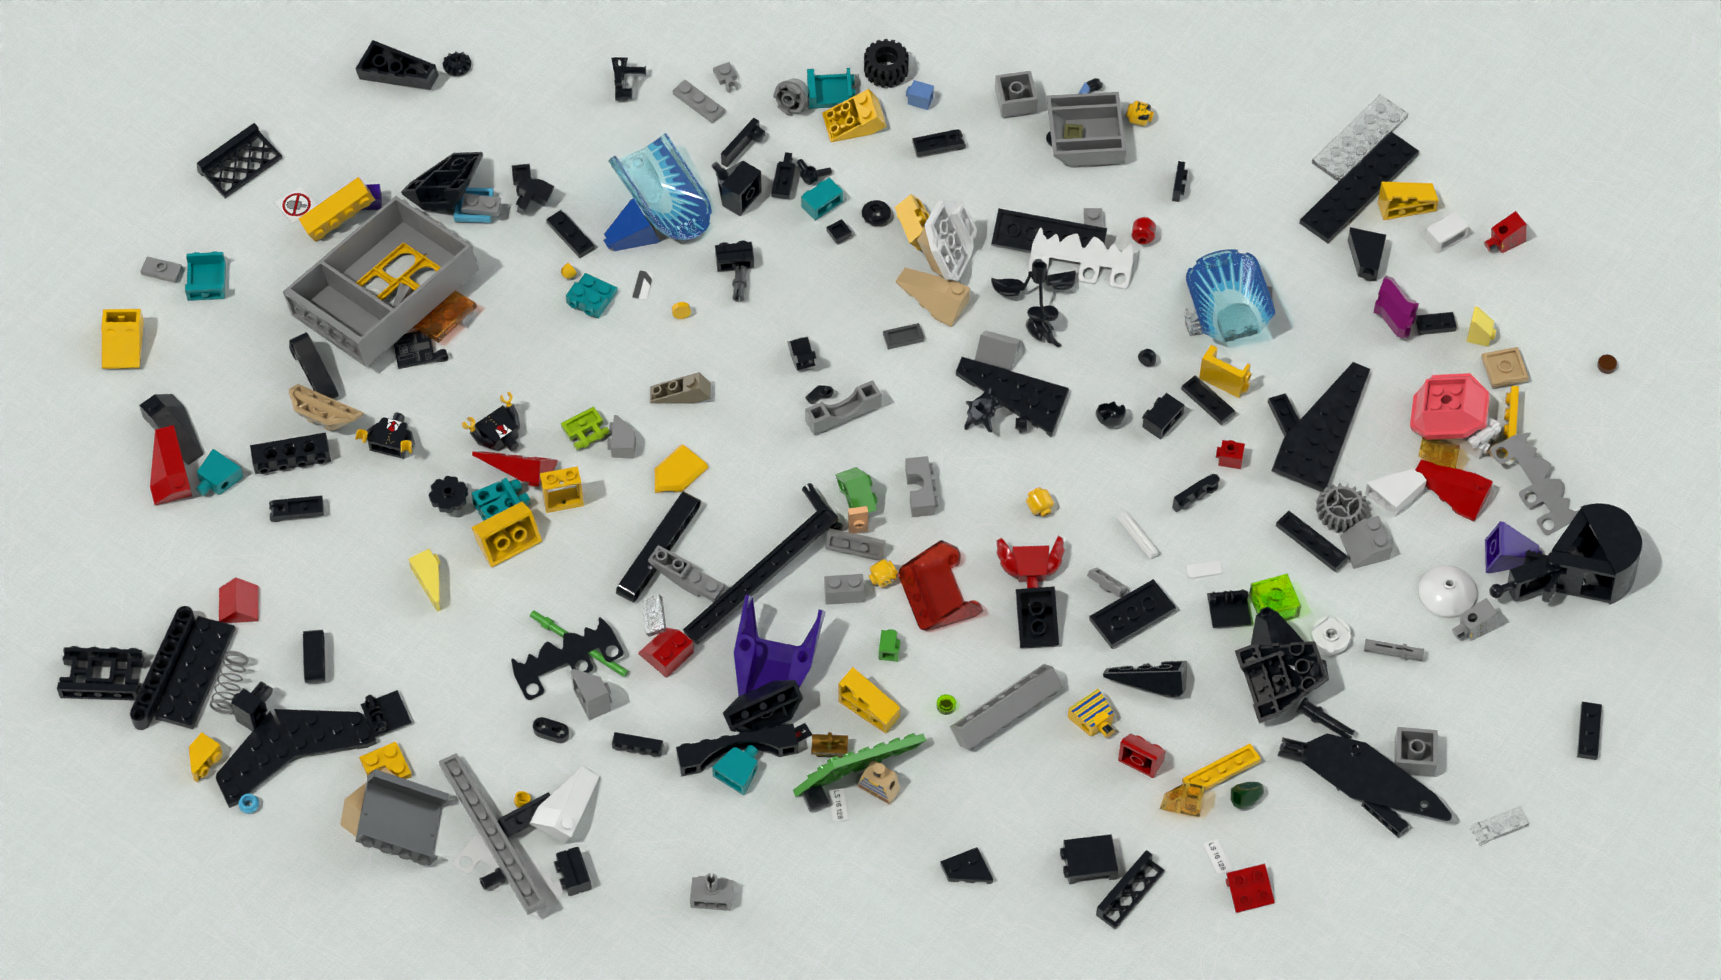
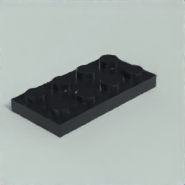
M1152 579L1090 615L1089 620L1112 649L1175 612L1176 607L1155 580Z

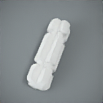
M1494 422L1490 427H1486L1478 432L1476 436L1470 437L1467 443L1471 448H1476L1479 444L1492 438L1493 435L1500 433L1502 428L1497 422Z

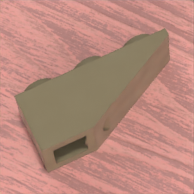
M698 372L650 386V403H697L710 399L711 383Z

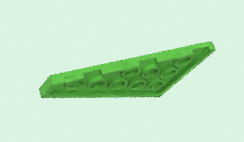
M912 733L905 736L902 740L895 738L886 745L882 742L875 745L872 749L865 747L856 754L852 751L843 755L842 758L838 756L832 757L827 760V764L819 766L817 768L818 771L807 775L808 779L793 789L795 797L801 796L803 791L811 787L825 786L842 779V776L852 771L857 773L866 769L872 760L881 763L882 760L892 755L896 757L913 750L924 743L926 738L923 733L919 735Z

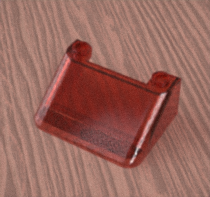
M943 540L938 541L902 565L899 570V579L918 627L923 631H931L976 617L983 612L979 602L975 600L964 602L951 569L960 564V551L958 547Z

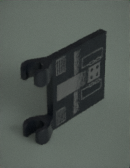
M437 324L430 329L404 334L396 341L394 348L398 369L435 361H448L446 349H440L435 353L433 351L431 337L444 336L442 325Z

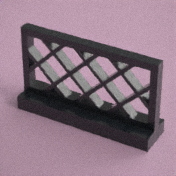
M253 123L197 162V172L204 176L224 198H227L282 159V155L262 135L259 127ZM259 138L263 142V147L252 146V142ZM240 150H249L248 157H240L238 152ZM251 150L262 151L261 158H251ZM264 152H272L275 157L264 159ZM226 160H235L234 167H224L223 164ZM237 161H247V169L236 168ZM250 162L261 163L257 170L249 169ZM220 170V177H211L209 172ZM223 171H232L233 178H222ZM236 172L246 173V177L242 180L235 179ZM221 182L232 183V186L227 191H224L221 188Z

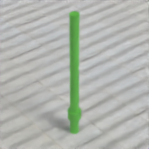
M535 610L530 613V617L539 622L544 629L551 630L562 638L564 633H569L556 625L551 618L544 617ZM597 650L587 653L622 677L628 674V670L614 661H605L603 655Z

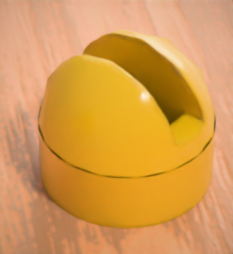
M570 263L565 264L561 268V274L566 279H571L577 275V272Z
M525 791L517 792L514 797V805L520 808L530 802L531 796Z

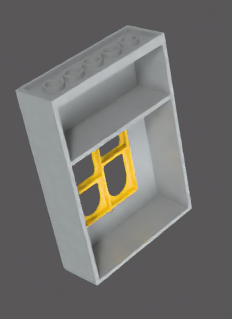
M395 196L287 287L283 294L293 317L356 361L368 367L479 269L477 259L473 253V246L470 242L460 239L456 233H451L444 225L436 223L432 217L424 215L418 208L410 206L406 200H401ZM401 254H411L415 257V263L398 278H393L383 271L385 266ZM430 267L434 269L436 273L421 286L410 279L421 268ZM374 276H378L389 283V286L376 297L362 288ZM399 283L405 284L414 290L394 309L383 302L388 295L398 288Z

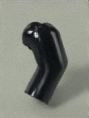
M818 385L805 398L812 404L817 398H830L834 394V389L831 386Z

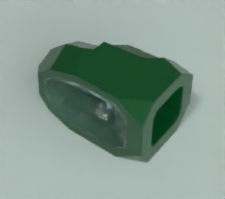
M1245 782L1235 785L1231 788V802L1233 806L1238 809L1253 806L1264 794L1263 784L1259 782Z

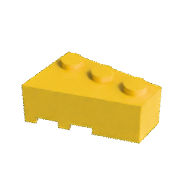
M1381 182L1377 203L1384 221L1437 211L1439 200L1433 183Z
M910 194L894 208L909 243L920 251L922 249L917 239L930 215L921 200Z
M854 667L838 683V702L885 734L900 718L899 705L888 698Z

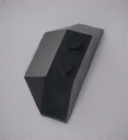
M795 680L772 681L737 697L723 712L730 731L753 732L764 727L773 728L792 719L800 702L803 700V696Z

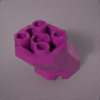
M1385 276L1373 313L1381 315L1397 337L1409 338L1411 326L1416 319L1419 303L1409 299L1394 278Z

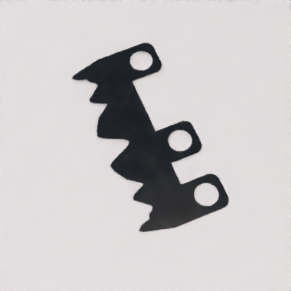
M599 617L597 629L593 630L585 627L584 636L577 633H564L562 649L547 641L541 647L538 658L528 654L525 664L518 663L512 658L513 673L525 698L532 700L542 695L544 688L538 676L567 662L573 670L576 669L575 664L577 661L585 660L588 663V667L583 672H591L593 665L587 653L597 648L600 649L607 662H612L622 657L624 651L612 628ZM611 645L618 648V654L614 657H609L606 654L607 647ZM531 683H535L539 687L535 695H529L526 692V687Z

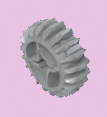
M1339 483L1338 487L1334 484L1330 488L1326 487L1324 492L1319 494L1316 502L1318 519H1322V525L1328 524V529L1334 527L1335 532L1338 529H1342L1344 533L1347 528L1350 529L1359 521L1365 520L1368 513L1366 496H1362V491L1356 492V486L1349 488V484L1342 486ZM1334 500L1331 506H1327L1330 501ZM1353 509H1357V512L1350 516V512Z

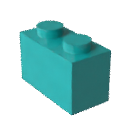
M830 177L820 181L816 187L806 191L801 196V207L815 221L843 202V190Z

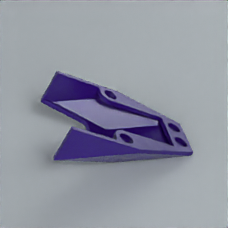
M745 595L734 648L738 696L772 681L795 680L800 688L811 669L826 612L818 610L817 619L800 646L765 640L758 636L754 599L750 595Z

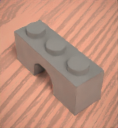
M928 456L905 458L907 485L918 484L922 487L919 490L910 491L912 517L935 515V508L938 507V497L934 496L933 491H936L935 479H931V475H934L933 463H929Z

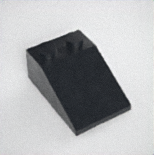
M1055 586L1016 589L1020 648L1059 645Z

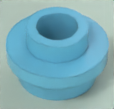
M245 794L239 800L238 805L242 812L249 814L258 809L259 801L256 796Z

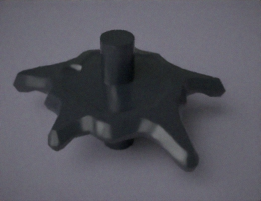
M988 388L975 400L966 401L969 409L967 411L968 418L964 425L965 430L971 424H983L988 432L993 431L991 418L995 416L997 409L1003 407V404L997 403L996 399L990 396L992 388Z

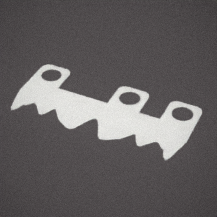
M1042 228L1039 229L1032 244L1028 266L1029 271H1032V263L1036 259L1043 260L1047 264L1048 269L1049 258H1056L1081 263L1078 278L1082 282L1095 283L1098 278L1099 267L1103 266L1112 268L1110 285L1112 287L1123 289L1128 287L1133 264L1131 243L1122 252L1118 250L1115 244H1112L1109 250H1107L1100 239L1093 237L1088 245L1082 248L1078 234L1069 235L1059 242L1057 234L1053 235L1050 239H1046ZM1090 267L1094 270L1095 275L1093 278H1084L1083 270ZM1117 273H1123L1126 276V281L1121 285L1114 281V276Z
M480 834L469 841L453 863L462 872L470 873L481 860L491 866L484 876L494 872L499 867ZM513 848L516 854L519 855V849ZM462 857H470L472 865L468 868L461 867L459 861ZM534 858L523 863V866L546 904V910L543 913L533 912L531 914L539 919H543L561 897L563 890L560 882L552 883L550 872L541 876L540 866ZM499 883L489 888L497 891L504 883Z

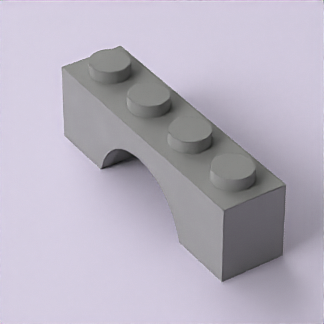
M873 380L856 387L848 398L837 404L827 405L820 402L806 408L805 421L813 435H816L881 407L882 394Z

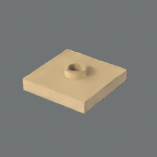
M1518 347L1481 354V359L1492 388L1528 381L1529 377Z

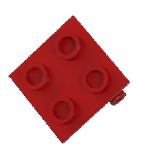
M1265 863L1226 873L1227 879L1225 881L1227 887H1230L1236 913L1275 903Z

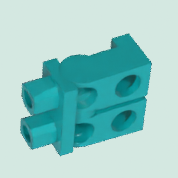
M507 478L471 493L472 503L483 521L520 502L528 506L530 505V498L526 492L517 496L516 493L522 491L520 481L518 479L508 481Z

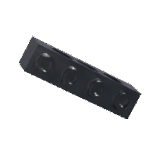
M326 432L250 445L255 474H267L268 472L278 470L285 471L295 467L303 468L307 465L324 464L331 461Z

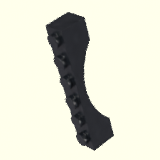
M780 724L773 728L764 727L758 731H744L738 735H724L717 739H704L697 743L681 744L676 747L681 777L701 773L710 763L726 755L733 747L743 751L748 745H752L758 751L767 752L777 757L798 754V741L794 725Z

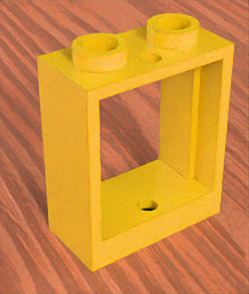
M578 466L540 473L546 513L584 506ZM575 485L573 488L548 492V490Z

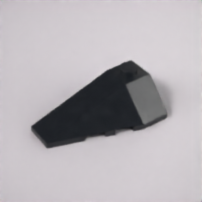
M154 394L139 405L142 417L154 430L174 425L182 458L187 465H190L204 455L184 405L173 394Z
M1187 661L1161 662V665L1154 667L1147 663L1138 666L1136 669L1133 666L1106 668L1103 678L1158 694L1169 695V697H1179L1186 690Z

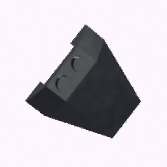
M483 152L452 153L411 181L401 191L402 195L422 210L449 211L454 209L462 200L483 157Z

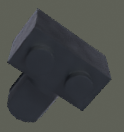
M261 681L251 693L243 688L240 693L235 694L231 705L236 721L253 731L266 716L268 710L265 702L272 695L273 688L269 685L266 686V683Z

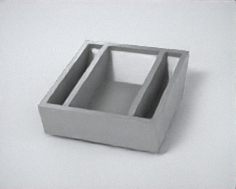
M1119 92L1048 95L1046 97L1053 157L1069 166L1125 163L1126 144ZM1065 124L1083 125L1082 138L1064 139Z

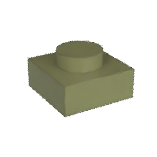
M1065 124L1064 139L1082 138L1083 125Z

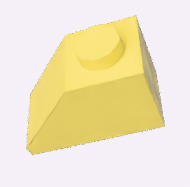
M1476 306L1474 307L1466 342L1489 347L1490 340H1494L1496 329H1493L1494 321Z

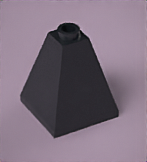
M1270 607L1262 608L1260 613L1256 615L1251 645H1272V643L1281 645L1290 644V642H1304L1284 618Z

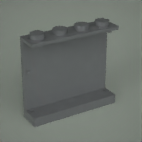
M375 769L367 776L355 842L361 843L364 847L379 849L386 854L398 855L401 859L416 861L423 866L431 865L438 858V856L433 855L441 806L448 801L449 794Z

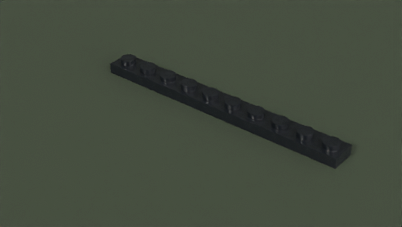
M824 504L683 629L684 633L698 645L744 604L745 595L753 596L837 522L839 520L838 516Z

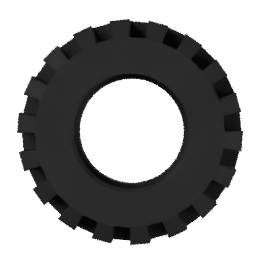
M884 39V41L877 40L876 43H871L870 47L866 48L864 53L865 77L868 78L870 83L874 82L875 86L881 85L882 88H885V86L891 88L893 85L897 86L905 80L909 71V54L906 52L905 46L902 47L900 42L895 43V40L888 41V39ZM881 62H891V63H893V64H891V65H882V64H880V63H881Z

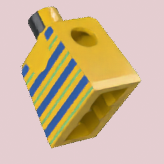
M1096 689L1068 708L1069 720L1089 736H1094L1101 732L1105 738H1108L1114 733L1115 730L1110 725L1113 722L1114 713L1099 689Z

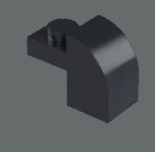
M530 179L524 182L519 189V193L522 195H520L516 202L518 206L516 212L523 215L531 200L545 207L554 190V186L541 179Z
M808 337L787 341L796 370L815 366L814 359H816L815 351L811 350Z

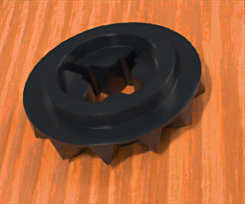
M455 51L453 54L448 53V56L444 57L442 63L445 72L452 76L464 75L471 68L470 57L465 55L464 52L458 53ZM458 60H460V63H457V64L454 66V62H457Z
M880 200L869 201L862 208V218H864L865 223H870L871 226L878 224L880 227L882 223H887L891 216L890 207ZM873 212H875V213H878V212H879V216H877V215L873 216Z

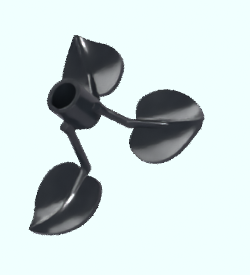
M1036 261L1032 263V271L1028 272L1025 283L1018 279L991 278V283L994 290L1000 295L1017 296L1020 294V291L1026 289L1032 278L1034 283L1039 284L1040 307L1033 306L1027 311L1028 317L1036 321H1055L1059 315L1057 308L1050 305L1043 306L1042 283H1046L1048 286L1051 285L1052 288L1057 290L1070 289L1075 284L1076 271L1047 275V264L1042 261Z

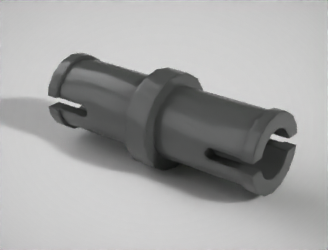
M741 265L740 271L739 266H736L735 279L732 282L734 287L732 299L736 302H739V296L740 302L744 301V292L747 287V268Z

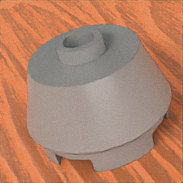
M796 78L780 82L773 94V98H776L778 103L777 107L786 114L803 111L807 106L809 97L807 85Z

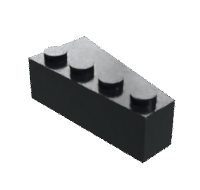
M374 40L371 41L355 68L360 80L431 90L439 76L435 64Z

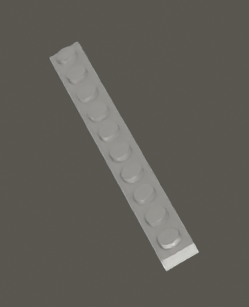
M455 753L440 760L439 766L526 914L529 915L546 907L544 899L458 754Z

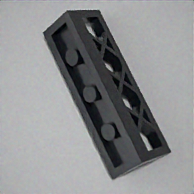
M1147 850L1097 906L1096 916L1115 930L1165 872L1162 867L1152 861L1153 854ZM1149 866L1157 871L1155 876L1145 877V870ZM1137 882H1143L1144 889L1142 891H1133L1132 885ZM1131 896L1132 903L1121 906L1120 899ZM1110 911H1119L1120 917L1115 922L1107 917Z

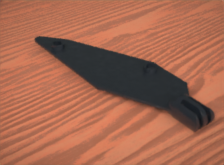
M1328 733L1307 743L1282 737L1278 757L1302 762L1352 799L1443 821H1450L1452 818L1450 811L1434 792L1366 742ZM1422 804L1428 805L1426 808L1421 807Z

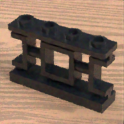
M78 646L64 647L62 660L64 665H71L70 677L59 678L60 682H58L57 691L60 698L136 700L140 682L139 679L131 678L133 667L143 668L145 657L142 650L137 648L119 649L116 647L109 649L99 647L80 648ZM78 660L88 661L87 668H78ZM118 662H127L126 669H117ZM94 666L111 667L109 678H92ZM77 675L86 676L85 683H76ZM116 677H125V684H115Z

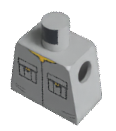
M1485 598L1460 615V625L1452 628L1453 634L1457 639L1464 635H1467L1470 641L1497 629V612L1489 600Z

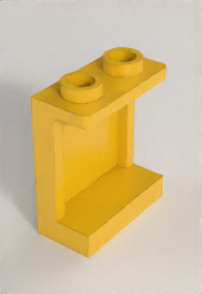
M1210 345L1202 357L1199 379L1239 398L1243 392H1247L1250 386L1248 381L1252 375L1250 372L1251 365L1247 363L1243 370L1233 367L1217 359L1218 348Z

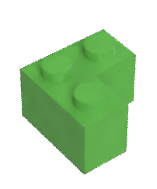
M857 467L835 474L840 492L846 496L849 508L867 506L868 513L877 510L876 504L878 501L870 487L873 485L870 475H867Z

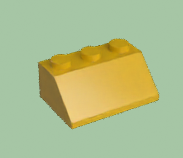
M523 502L471 527L476 542L491 568L542 542L532 511Z

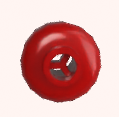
M1148 217L1136 219L1132 226V239L1139 244L1151 243L1155 239V222Z

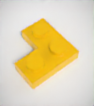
M396 741L359 757L367 776L375 769L381 771L386 768L397 777L403 779L412 777L411 771Z

